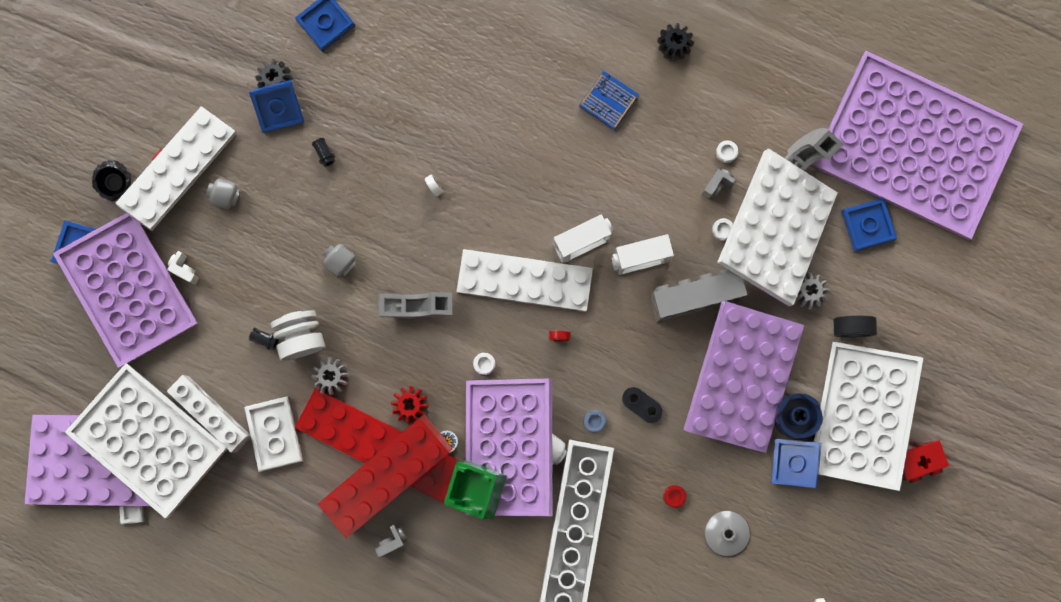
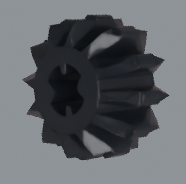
M676 23L675 28L670 24L667 25V30L662 29L660 31L661 37L657 39V42L661 44L658 50L665 51L664 58L668 57L669 54L672 55V61L676 59L677 55L681 60L684 59V53L690 54V47L694 45V41L690 40L693 34L686 33L687 26L680 29L679 23Z

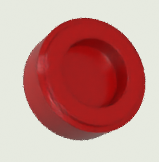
M549 331V340L568 342L571 340V332Z
M672 485L664 491L663 499L668 506L678 508L685 503L686 493L682 487Z

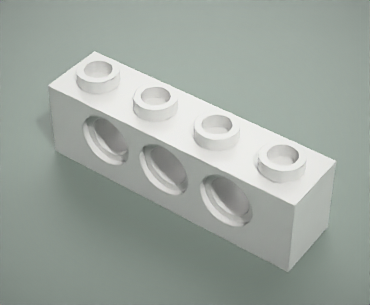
M182 375L167 390L177 402L230 452L237 453L251 438V435L189 376Z

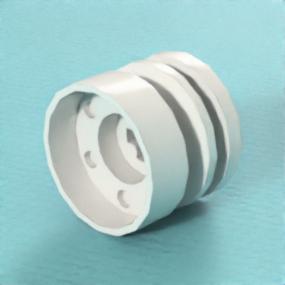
M314 310L289 313L270 323L272 330H279L273 334V337L275 339L285 338V341L276 346L281 361L304 357L326 348L322 333H311V330L319 326L318 321H311L317 317Z

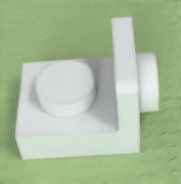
M178 251L176 255L171 256L167 270L196 285L199 277L194 274L196 270L185 264L183 265L187 256Z

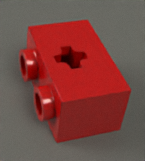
M940 440L907 449L902 480H909V483H914L922 480V475L930 473V476L942 473V468L949 466ZM921 459H924L925 463H922L921 466H918L917 462H920Z

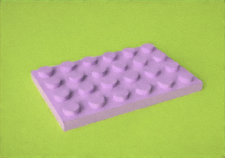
M127 213L53 253L118 368H122L126 363H131L198 325L196 318L141 223Z
M722 300L683 430L766 453L775 424L776 408L782 401L804 325Z
M552 379L466 381V461L507 475L495 513L496 516H553Z
M32 415L25 493L26 505L150 506L65 433L80 415Z

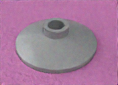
M722 511L713 515L707 522L705 528L706 542L717 554L733 556L740 553L747 546L750 531L747 522L741 515L732 511ZM726 530L732 531L730 538L725 537Z

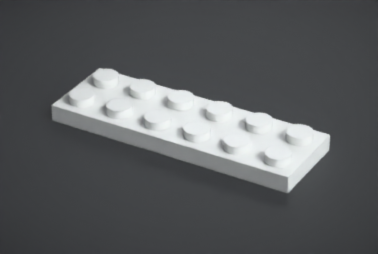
M201 106L121 196L116 205L150 231H153L236 135L235 130Z
M463 249L457 293L586 312L593 268Z

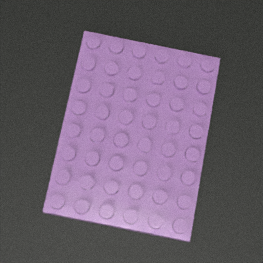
M865 51L828 128L844 145L829 160L821 158L812 163L811 166L879 199H884L886 202L964 239L971 240L1023 123Z

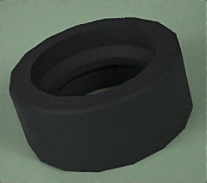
M841 316L833 319L834 336L858 338L877 335V319L874 316Z

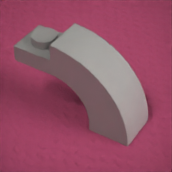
M819 128L809 132L795 142L787 150L788 154L784 159L805 171L818 159L826 158L829 160L844 143L828 129Z
M430 292L415 295H378V317L413 319L452 315V293Z

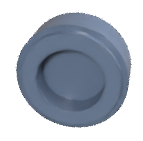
M598 410L589 411L584 417V426L590 432H599L606 425L604 414Z

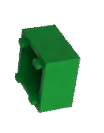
M457 461L444 505L481 519H493L507 475L470 461Z

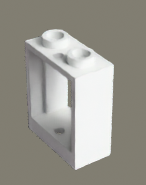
M601 214L554 237L553 246L562 264L609 242L613 228L608 218L604 219Z
M666 234L616 247L612 255L613 258H611L614 271L618 270V274L622 275L669 263L674 256L669 236Z

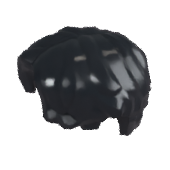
M104 161L100 165L98 164L97 168L93 171L92 187L106 200H117L131 186L130 172L123 163L118 161Z

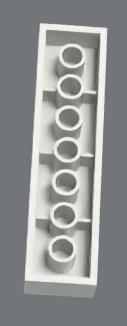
M569 440L539 602H587L614 448Z

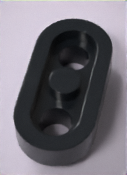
M631 387L624 391L622 395L624 406L642 420L654 423L661 418V405L642 390ZM631 394H635L638 397L636 402L630 401L629 397ZM650 407L655 409V414L653 416H650L647 413V410Z

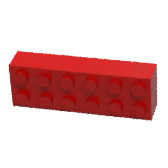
M424 414L322 499L318 506L347 539L450 453L453 448Z

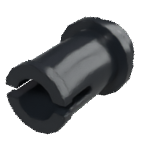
M318 138L312 142V146L320 158L319 163L323 164L324 167L332 165L335 162V154L331 153L325 139Z
M255 327L249 335V341L264 345L268 350L275 349L279 339L273 337L274 333L269 334Z

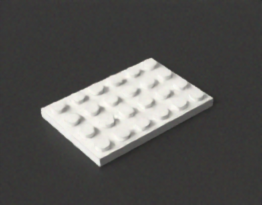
M768 148L762 154L717 263L788 306L794 305L838 192Z
M838 342L832 343L821 402L823 422L820 429L815 433L814 442L822 443L819 475L900 491L923 357Z
M127 363L65 431L68 436L165 519L172 515L227 450L212 434Z

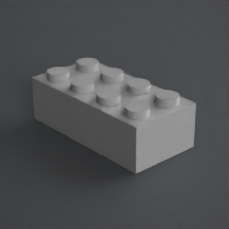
M724 269L716 276L708 273L699 276V279L693 282L690 279H685L677 282L674 287L669 288V284L656 287V290L650 296V301L657 323L721 306L722 300L730 303L741 301L747 296V291L743 278L728 269Z

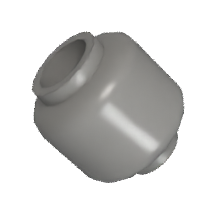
M221 178L216 179L214 184L209 183L206 195L210 196L209 202L211 205L227 210L232 206H236L240 194L236 183Z
M338 244L336 247L331 245L323 253L326 257L323 265L335 276H345L356 264L354 262L355 255L343 244Z

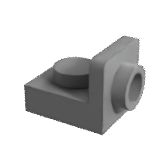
M717 169L701 195L708 199L712 194L716 196L723 184L731 188L735 184L736 179L733 178V174L729 171Z
M396 524L390 526L395 540L389 537L379 542L380 547L375 549L378 557H382L406 545L404 540L407 537L402 527L398 528Z

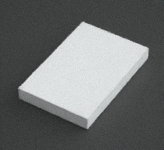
M288 396L244 407L259 472L303 461Z

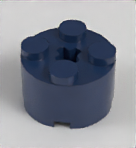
M793 394L786 396L776 408L775 426L785 437L791 439L807 438L814 435L822 425L823 416L820 404L810 395ZM800 412L799 417L801 420L796 421L794 413Z

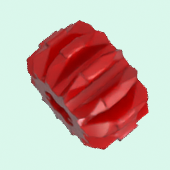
M409 386L408 393L402 387L400 388L402 396L397 393L393 395L399 400L398 402H391L392 406H398L392 413L395 415L401 412L398 417L399 421H402L406 416V423L410 424L411 416L416 421L419 419L418 413L421 416L426 415L425 412L421 411V408L427 409L429 405L422 404L421 402L428 398L426 395L419 398L422 393L421 389H418L413 394V386ZM413 399L415 408L413 410L409 408V411H407L405 402Z

